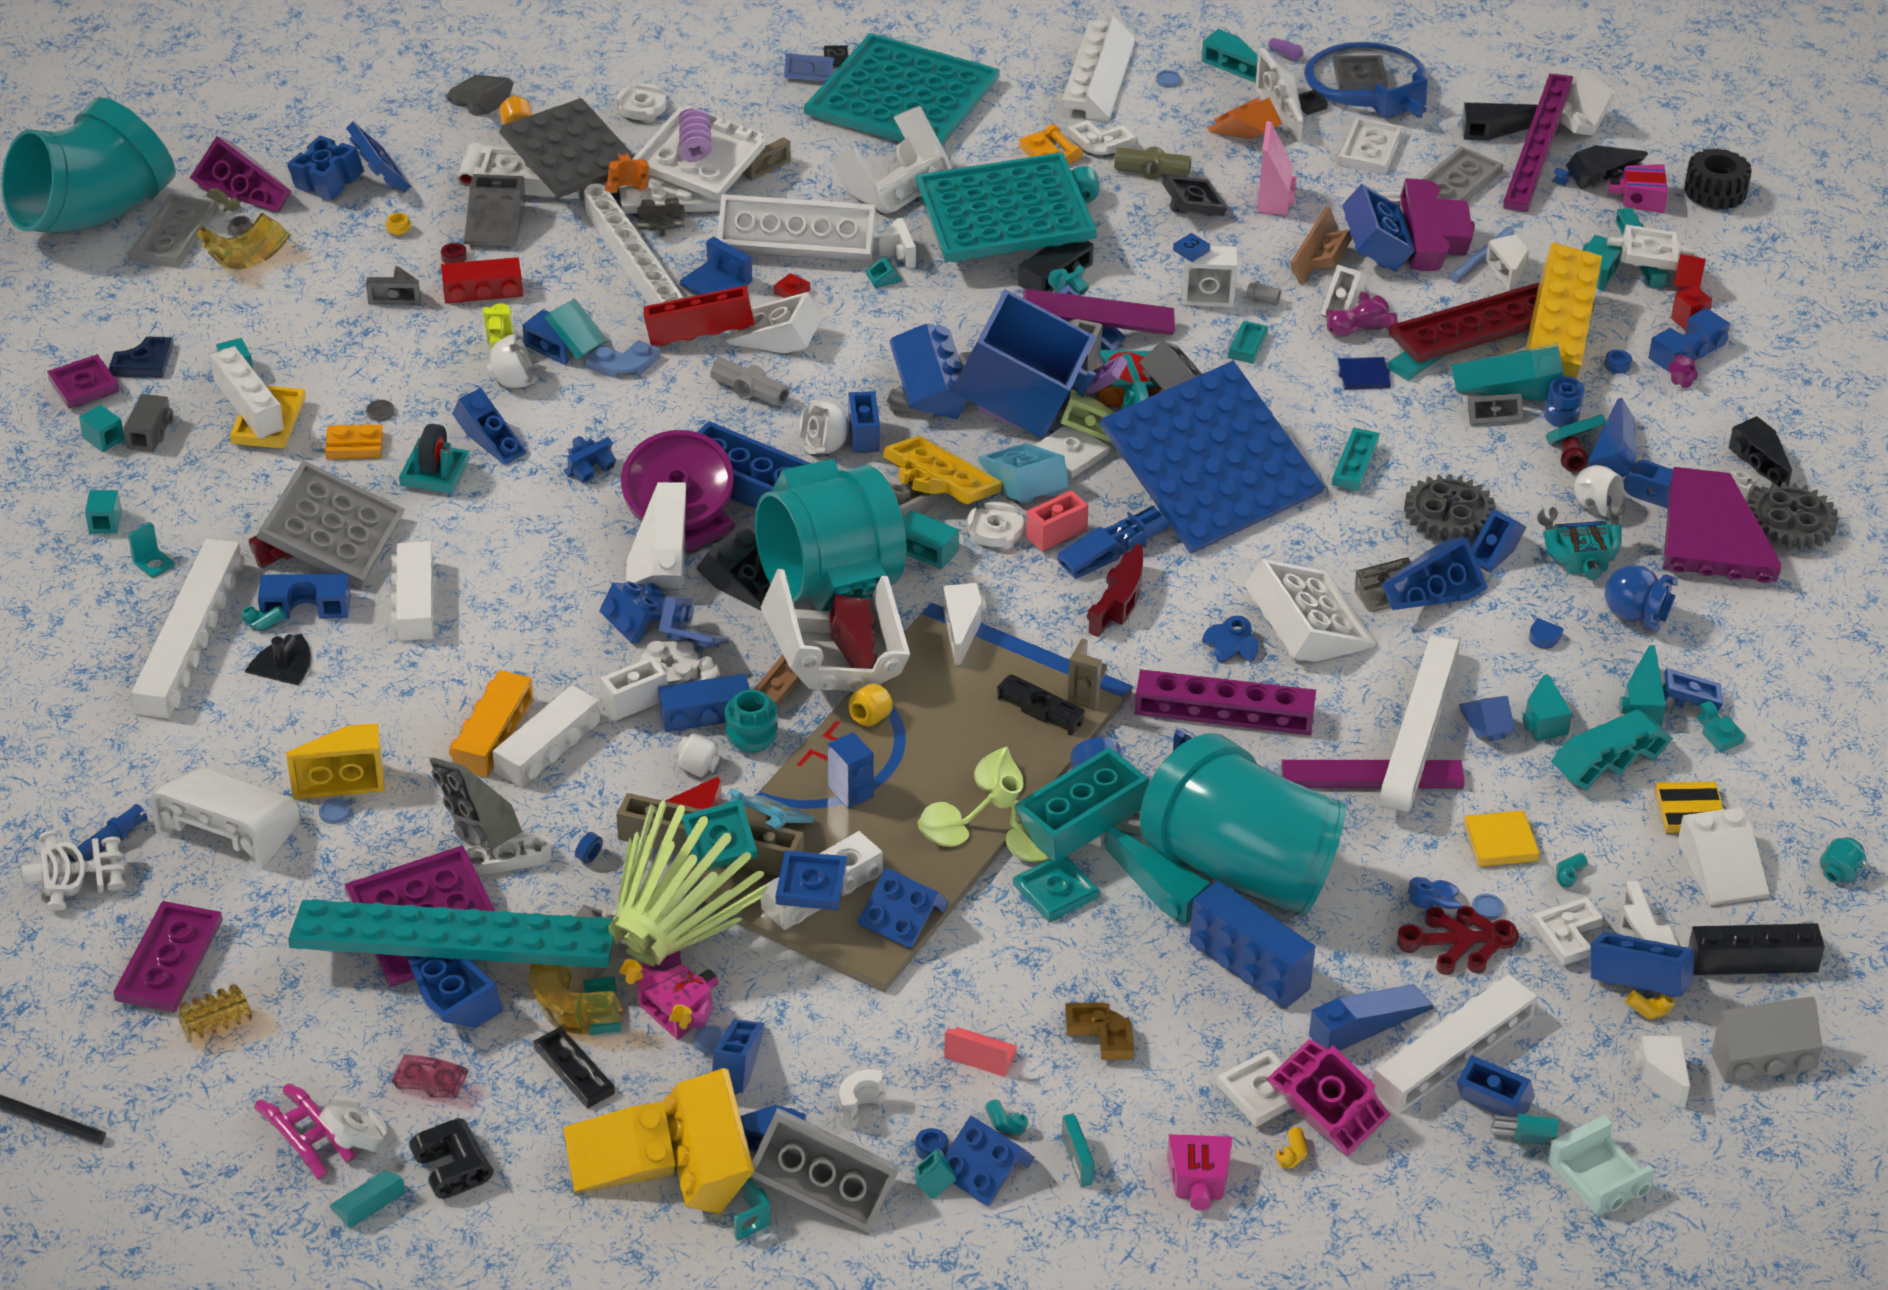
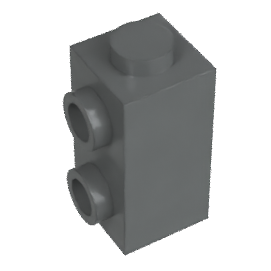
M141 394L124 426L127 449L155 451L158 443L162 442L166 427L173 420V409L169 406L168 397Z

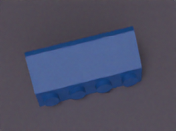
M925 323L891 337L889 341L909 408L958 420L968 400L952 392L963 368L950 329L942 325L935 326Z

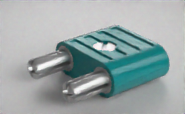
M1517 1114V1117L1495 1115L1490 1129L1491 1134L1512 1136L1513 1141L1551 1145L1552 1140L1557 1138L1559 1119L1526 1114Z

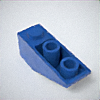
M482 388L458 399L452 415L467 436L499 462L506 465L527 453Z

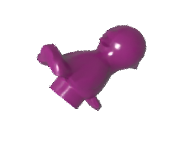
M1363 291L1358 296L1361 301H1358V304L1352 309L1326 310L1327 329L1337 337L1348 336L1351 333H1355V331H1360V328L1369 330L1385 328L1389 330L1390 325L1398 323L1397 314L1389 312V305L1384 298L1374 296L1371 299L1368 292Z

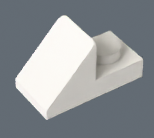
M897 218L879 237V256L897 255V259L902 260L907 270L916 268V246L903 218Z

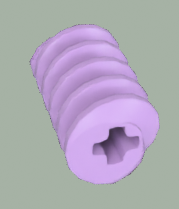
M685 109L679 115L680 155L687 162L699 161L708 156L712 150L710 115L703 110Z

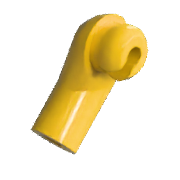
M1633 990L1625 1000L1628 1006L1649 1020L1664 1017L1670 1014L1671 1010L1675 1007L1674 998L1665 996V994L1647 1000Z

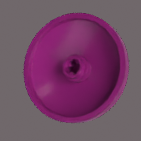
M688 430L665 431L642 441L627 457L621 473V488L625 503L632 514L641 522L658 482L686 483L685 531L701 527L716 518L728 504L734 487L732 465L724 449L710 437Z

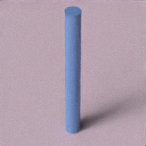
M1507 226L1493 239L1514 235L1515 231L1511 226ZM1488 243L1450 274V279L1453 282H1458L1486 258Z

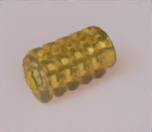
M231 984L228 987V993L223 988L216 991V998L212 993H206L204 995V1003L200 998L195 997L192 999L191 1006L187 1002H181L179 1005L178 1017L181 1029L188 1043H192L193 1032H196L200 1039H203L204 1028L206 1027L213 1035L216 1034L217 1023H220L225 1030L229 1029V1019L231 1018L237 1025H241V1014H245L249 1021L252 1020L248 1001L236 984Z

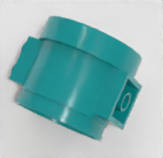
M830 459L784 469L781 471L773 490L766 492L759 499L755 514V535L760 561L770 585L777 569H784L792 602L811 598L816 610L830 611L835 595L870 600L881 576H888L890 585L897 583L901 578L906 562L904 522L898 501L890 484L875 467L862 465L839 471L835 460Z

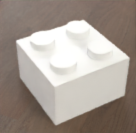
M1210 246V252L1193 262L1186 258L1183 259L1182 306L1234 308L1237 247Z

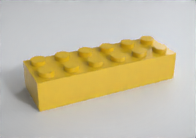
M1551 242L1543 263L1526 350L1558 343L1564 376L1576 379L1582 365L1602 256Z

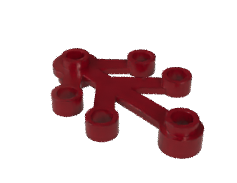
M1462 906V908L1458 909L1456 920L1447 916L1442 909L1432 907L1426 911V925L1431 928L1443 927L1450 932L1423 933L1422 929L1417 925L1405 924L1398 930L1397 944L1406 953H1413L1421 946L1455 944L1446 953L1439 955L1436 963V970L1440 974L1450 975L1455 971L1456 962L1475 943H1486L1478 952H1473L1469 955L1467 968L1471 972L1482 973L1486 970L1487 960L1499 948L1509 949L1518 943L1519 933L1515 924L1511 921L1501 919L1493 923L1477 914L1470 906ZM1474 925L1481 930L1473 931L1468 927Z

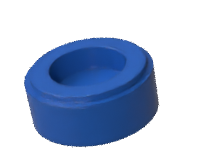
M1616 349L1606 354L1604 365L1607 370L1613 373H1626L1630 370L1632 356L1628 352Z
M588 832L578 843L575 857L585 864L592 862L601 851L603 845L602 837L594 832Z
M928 1128L917 1134L915 1138V1152L921 1159L924 1160L938 1148L944 1155L947 1153L948 1137L943 1131Z

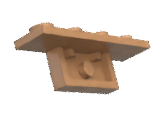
M1325 207L1290 262L1292 273L1296 275L1299 284H1304L1314 269L1323 268L1327 270L1335 267L1353 239L1349 230L1337 231L1338 225L1330 207Z

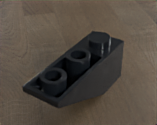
M1464 102L1461 122L1463 140H1491L1529 129L1538 105Z
M1593 145L1576 152L1565 166L1581 190L1589 186L1595 188L1606 179L1619 178L1624 173L1626 166L1643 165L1642 161L1647 157L1648 152Z
M1758 416L1732 427L1728 448L1777 487H1781L1782 482H1785L1789 487L1792 468L1776 430Z

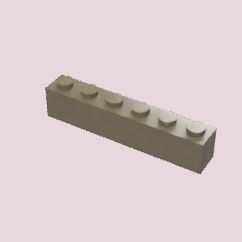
M627 793L616 814L618 840L629 842L630 837L633 843L636 832L641 837L646 815L652 803L654 805V812L647 833L648 837L662 800ZM665 801L666 809L652 848H660L680 804ZM684 805V815L703 810ZM682 819L672 839L675 844L674 853H679L687 840ZM748 820L758 857L750 859L741 868L780 876L785 850L804 852V832L783 827L774 829L765 825V823Z

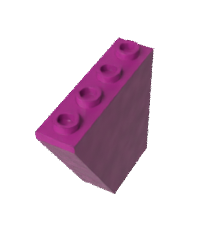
M1673 467L1669 486L1663 569H1670L1676 573L1685 571L1696 572L1703 576L1722 575L1731 579H1756L1761 583L1777 582L1781 571V562L1731 473Z

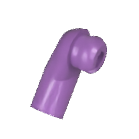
M1272 38L1268 43L1269 49L1280 52L1290 60H1298L1304 53L1302 46L1294 45L1289 41Z

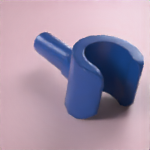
M1556 168L1554 170L1556 176L1552 182L1566 186L1572 175L1569 170Z

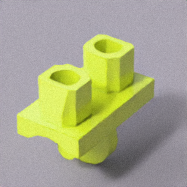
M502 303L495 304L491 308L483 307L487 339L490 341V348L492 349L499 340L515 334L510 307Z

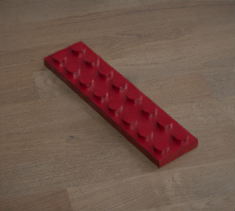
M1539 282L1392 324L1389 327V335L1416 363L1528 331L1531 326Z

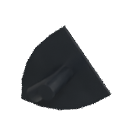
M287 634L284 639L280 636L273 637L271 639L272 644L259 652L245 670V673L299 686L310 667L311 654L309 645L302 634L294 636Z

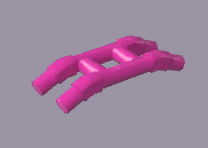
M291 1083L284 1086L283 1094L298 1106L282 1115L278 1107L263 1099L255 1103V1110L263 1115V1118L271 1125H274L291 1144L317 1180L322 1179L329 1172L321 1162L315 1149L311 1146L313 1143L327 1136L328 1141L339 1152L345 1163H349L357 1157L352 1148H343L335 1142V1134L319 1118L322 1112L321 1109L302 1088L296 1087ZM309 1116L317 1126L300 1135L292 1125Z

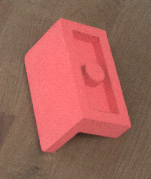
M956 1027L955 1030L948 1028L945 1033L944 1058L1002 1077L1006 1076L1017 1055L1016 1045Z

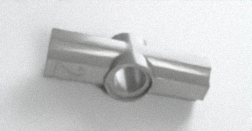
M718 357L710 370L711 378L733 387L735 393L742 399L747 400L754 396L781 408L786 404L787 398L790 395L789 386L768 378L765 371L756 365L745 368Z

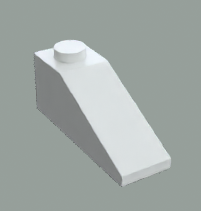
M978 583L943 586V611L955 666L962 664L980 627L981 612L986 611L985 594H980Z

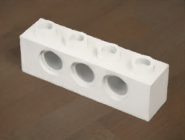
M860 831L819 853L847 856V869L841 897L852 893L856 888L876 879L883 873V852ZM779 877L764 885L769 888L761 894L764 896L761 898V909L783 930L788 929L794 924L801 923L805 918L820 910L816 908L776 905L775 895Z

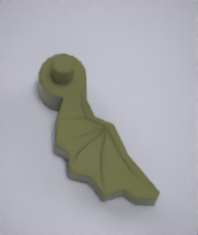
M211 188L206 194L208 198L215 200L219 204H224L223 210L225 212L228 210L233 212L240 208V202L236 198L229 200L226 194L218 188Z

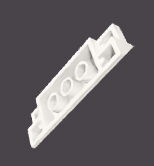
M1114 15L1111 23L1102 20H1089L1062 98V108L1086 111L1085 119L1110 122L1135 45V37Z

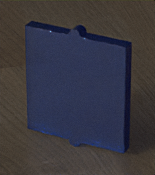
M1384 357L1338 358L1340 370L1338 377L1342 379L1344 390L1391 388L1390 370L1387 369Z

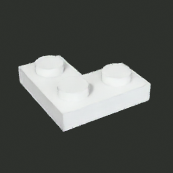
M1588 897L1535 913L1532 915L1531 924L1564 966L1591 956V946L1581 933L1601 927L1603 917Z

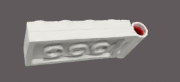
M479 143L468 145L456 178L457 183L461 187L470 188L473 174L524 176L525 195L556 197L512 147L485 146ZM582 190L561 198L579 199Z

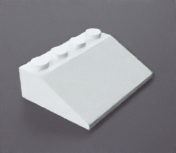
M1261 559L1245 583V587L1251 594L1252 600L1257 603L1264 613V618L1270 622L1276 631V636L1282 640L1288 649V654L1295 660L1318 662L1372 649L1377 644L1326 571Z

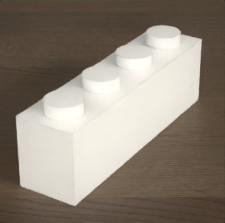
M234 346L211 354L210 360L215 383L258 439L284 430L280 403L237 348Z
M431 541L397 543V555L391 556L392 571L397 572V574H391L392 591H396V593H391L392 610H396V612H391L392 630H397L398 641L434 639V562Z
M573 685L568 687L492 751L494 773L523 788L528 782L535 779L548 765L555 762L569 747L574 746L589 730L594 729L600 722L599 700Z

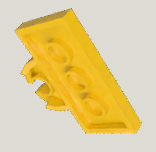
M920 435L889 445L884 449L883 457L893 462V465L899 468L897 477L900 482L908 484L909 481H912L913 490L928 494L947 493L962 504H971L1001 492L1002 481Z

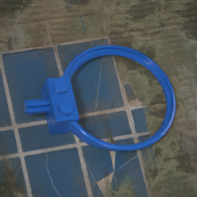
M1376 42L1343 43L1318 52L1305 66L1304 76L1309 87L1312 90L1315 89L1322 97L1350 106L1372 107L1385 118L1394 117L1406 111H1409L1417 118H1422V113L1427 111L1425 107L1428 79L1425 78L1426 68L1415 56L1400 48ZM1352 48H1372L1401 55L1413 62L1417 70L1413 73L1411 83L1387 90L1381 84L1375 85V92H1370V90H1336L1326 87L1316 79L1313 66L1322 57L1335 51Z

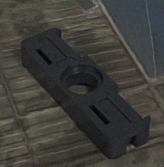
M1013 674L1008 675L997 686V700L1002 698L1021 707V712L1043 723L1049 721L1067 730L1068 735L1074 734L1077 731V726L1081 727L1084 724L1085 710ZM1036 702H1045L1048 705L1046 707H1037L1033 704Z

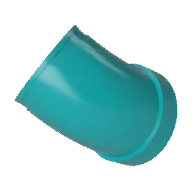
M98 97L75 117L74 125L65 130L39 131L27 129L14 138L3 164L1 183L3 204L11 223L22 231L65 233L85 230L116 219L139 205L143 200L156 197L175 178L176 169L164 143L139 116L114 100Z
M1207 733L1193 737L1181 744L1159 766L1146 789L1142 801L1140 828L1147 844L1169 860L1181 866H1191L1238 892L1282 910L1293 911L1296 915L1304 917L1315 904L1332 866L1343 831L1346 803L1341 800L1328 798L1325 794L1301 786L1257 764L1250 752L1220 734Z

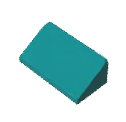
M384 1170L330 1204V1209L351 1228L405 1194L404 1180L399 1175Z

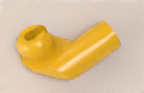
M1298 1127L1290 1129L1287 1133L1290 1147L1284 1146L1283 1152L1280 1149L1276 1152L1275 1158L1279 1166L1284 1169L1296 1167L1308 1155L1304 1131Z

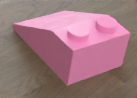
M1266 121L1257 213L1287 216L1288 207L1294 206L1297 176H1292L1293 165L1272 122Z

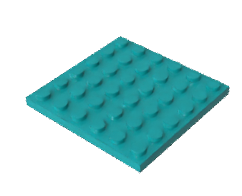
M869 33L804 105V114L854 128L861 132H868L882 138L902 142L905 138L894 116L921 106L942 146L1000 78V69Z
M1063 152L915 175L917 188L945 262H960L964 259L985 258L990 255L1010 254L1015 251L1036 250L1040 247L1061 246L1066 243L1086 242L1091 239H1097V229Z

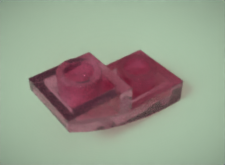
M404 1054L391 1082L397 1089L424 1090L432 1098H457L469 1071L466 1067L448 1061Z

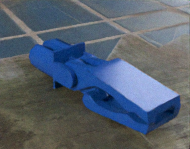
M1150 506L1135 515L1128 511L1127 518L1106 528L1098 527L1059 552L1057 561L1074 579H1077L1119 560L1120 555L1132 549L1137 543L1145 548L1146 540L1168 529L1170 522L1154 506Z

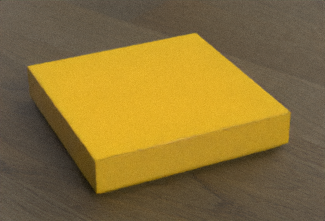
M1524 810L1468 815L1464 817V826L1478 867L1539 861L1540 853Z

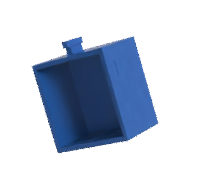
M1004 289L952 392L1043 439L1071 388L1077 390V394L1083 397L1094 379L1096 373L1091 370L1089 372L1083 370L1082 364L1096 336Z

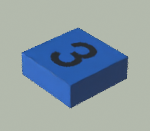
M1190 233L1173 243V251L1193 262L1210 252V244L1195 234Z

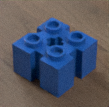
M321 135L307 146L308 151L305 154L300 152L287 163L295 188L309 193L315 190L318 196L333 200L345 189L344 184L354 182L364 172L357 147L345 143L336 146L335 140Z

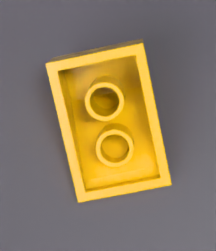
M379 723L348 725L286 752L293 799L385 792L384 763Z
M664 1101L627 1107L563 1127L574 1193L674 1176L675 1161Z

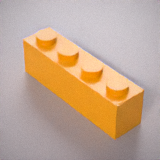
M499 670L494 679L487 683L485 694L481 700L476 701L469 720L466 719L464 721L460 735L450 745L449 755L452 757L453 763L465 766L477 776L485 778L489 776L494 767L492 751L515 732L534 699L531 677Z

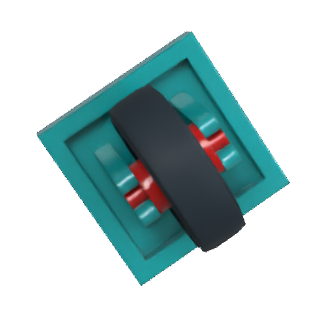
M427 424L399 476L400 485L453 494L470 460L469 450L452 448L451 443L447 442L446 428L443 425Z

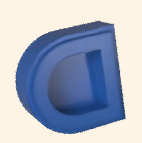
M1537 618L1530 628L1529 640L1536 647L1551 648L1563 636L1564 628Z

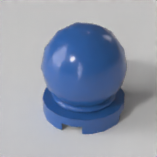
M1632 564L1621 567L1606 582L1604 593L1606 604L1611 612L1622 620L1638 621L1644 619L1645 628L1658 632L1660 626L1657 624L1660 620L1666 622L1674 604L1676 595L1672 594L1671 590L1672 585H1678V579L1665 574L1658 580L1654 572L1644 566Z

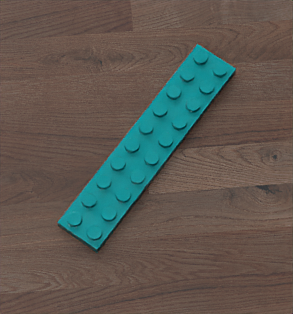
M318 899L301 901L288 937L289 948L595 968H609L615 943L614 936L608 932V926L614 919L604 917L592 918L572 915L512 913L509 911H480L477 909L463 910L445 907L431 908L413 905L399 906L384 905L382 903L367 904L350 901L334 902Z

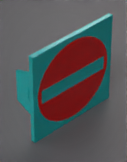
M1099 350L1103 364L1118 356H1122L1128 361L1119 379L1113 382L1112 386L1124 387L1125 393L1131 389L1135 380L1145 382L1147 390L1149 387H1160L1156 381L1152 383L1146 378L1142 372L1145 368L1139 363L1150 351Z

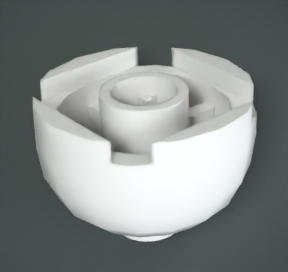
M516 333L495 343L490 352V363H487V369L491 378H497L500 384L511 389L523 388L535 383V373L529 375L528 368L533 366L528 350L522 339L516 340L518 335Z
M810 400V406L803 408L800 417V437H805L808 444L803 445V447L809 454L833 453L842 447L850 432V423L844 410L834 402Z

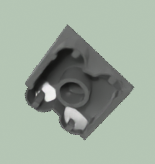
M475 74L451 88L446 98L451 100L452 104L456 106H467L469 113L474 116L489 114L498 109L510 97L514 82L507 77Z

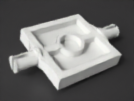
M1632 225L1625 226L1623 237L1608 234L1606 243L1607 245L1622 247L1625 263L1635 266L1656 267L1661 270H1676L1680 254L1694 257L1696 254V247L1681 246L1677 240V232Z

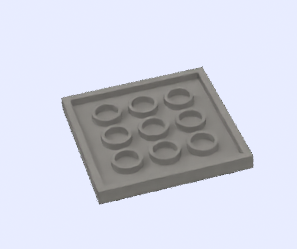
M303 460L261 526L256 538L330 574L348 573L349 583L361 588L402 518L405 509Z

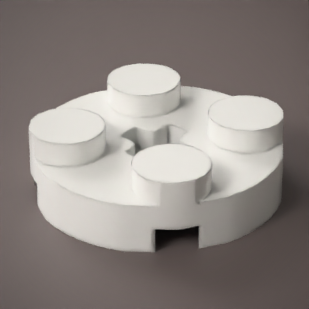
M637 84V89L632 90L626 87L617 96L619 116L642 120L644 123H652L656 120V116L661 115L665 111L666 96L662 94V90L659 87L650 84Z
M1002 502L984 503V508L979 510L975 507L970 511L967 518V531L970 535V541L975 545L1011 549L1014 546V542L1023 533V516L1015 513V507Z
M652 641L647 645V650L640 659L642 661L653 657L667 673V685L684 683L691 678L693 681L699 673L698 655L694 651L693 644L687 641ZM666 664H672V667H666Z
M345 1096L333 1097L325 1106L319 1118L335 1134V1142L346 1149H351L352 1146L371 1152L377 1151L387 1133V1127L382 1118L370 1108L367 1113L357 1108L360 1102Z

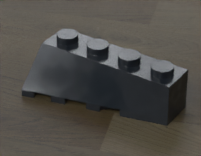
M1802 922L1798 924L1693 926L1688 948L1693 949V975L1817 973L1820 968L1825 945L1818 923Z

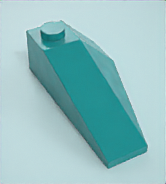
M1558 343L1451 364L1456 391L1484 395L1521 393L1524 400L1540 402L1548 400V391L1552 380L1557 377H1564Z

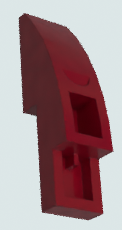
M1137 543L1130 552H1126L1123 555L1121 562L1108 572L1106 577L1108 588L1105 590L1100 601L1090 607L1087 614L1089 634L1099 637L1112 621L1123 625L1134 610L1142 587V545Z

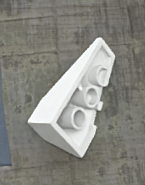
M657 483L627 558L626 582L630 581L641 585L652 583L661 589H683L686 483Z

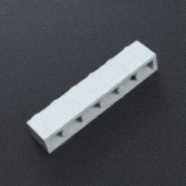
M1509 974L1498 982H1492L1483 993L1477 997H1471L1455 1013L1447 1014L1441 1023L1432 1029H1426L1413 1043L1402 1046L1392 1058L1387 1061H1381L1373 1072V1084L1376 1085V1095L1401 1114L1462 1070L1471 1055L1481 1056L1534 1017L1537 995Z

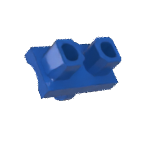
M581 436L573 438V448L568 450V467L564 469V473L568 478L575 475L582 483H585L595 475L593 465L598 464L603 472L613 469L616 464V458L611 451L612 440L606 437L594 443L592 439L586 441Z

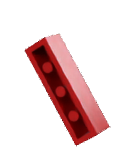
M747 285L643 306L644 320L650 345L666 346L671 342L679 340L691 341L699 336H714L724 331L733 329L744 330L749 326L755 325Z

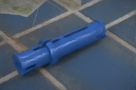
M134 804L119 817L109 819L104 828L77 847L82 854L83 860L89 861L93 858L92 839L98 838L99 853L105 850L101 843L103 839L119 837L121 841L128 837L129 831L147 820L146 813L140 815L144 809L139 804ZM67 854L70 862H77L73 856Z

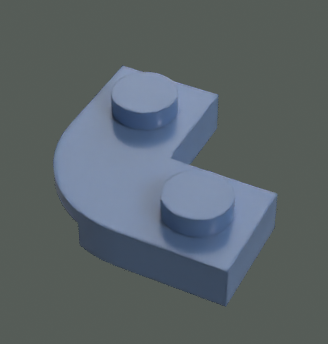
M637 340L623 354L600 345L585 358L587 368L612 378H617V373H631L634 371L638 376L660 358V349L640 340Z

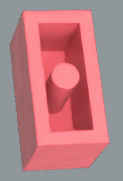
M1071 490L1026 512V537L1043 552L1087 531L1089 505Z

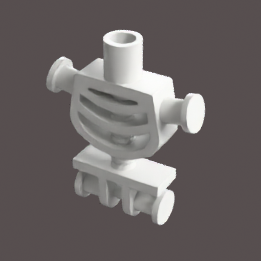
M46 831L39 835V840L44 842L45 847L40 848L41 863L21 865L23 884L43 881L45 895L51 896L50 902L47 903V908L53 911L66 909V903L63 902L64 896H74L80 892L85 873H95L98 893L104 892L103 877H109L108 890L116 891L126 887V882L122 880V874L125 872L124 866L117 864V862L123 860V853L118 850V845L121 843L119 837L103 839L101 843L106 849V852L99 853L98 838L92 839L93 860L84 861L81 852L75 844L70 842L57 843V831ZM67 854L73 856L77 862H69ZM55 856L61 860V864H57ZM70 874H79L77 880L70 884ZM64 875L61 885H58V876Z

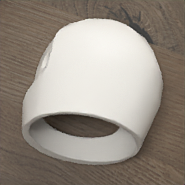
M1600 465L1589 466L1582 470L1575 479V497L1584 508L1591 510L1596 505L1599 513L1607 517L1608 494L1612 499V512L1617 514L1623 500V479L1608 467Z

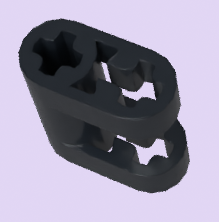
M462 1118L453 1119L421 1131L409 1142V1148L415 1160L421 1164L430 1163L448 1155L452 1156L454 1162L435 1169L428 1177V1183L435 1196L439 1199L450 1198L486 1183L493 1175L494 1169L467 1121Z

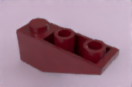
M835 595L829 613L831 638L852 668L873 669L878 656L877 653L873 652L876 642V633L872 632L875 614L870 612V600Z

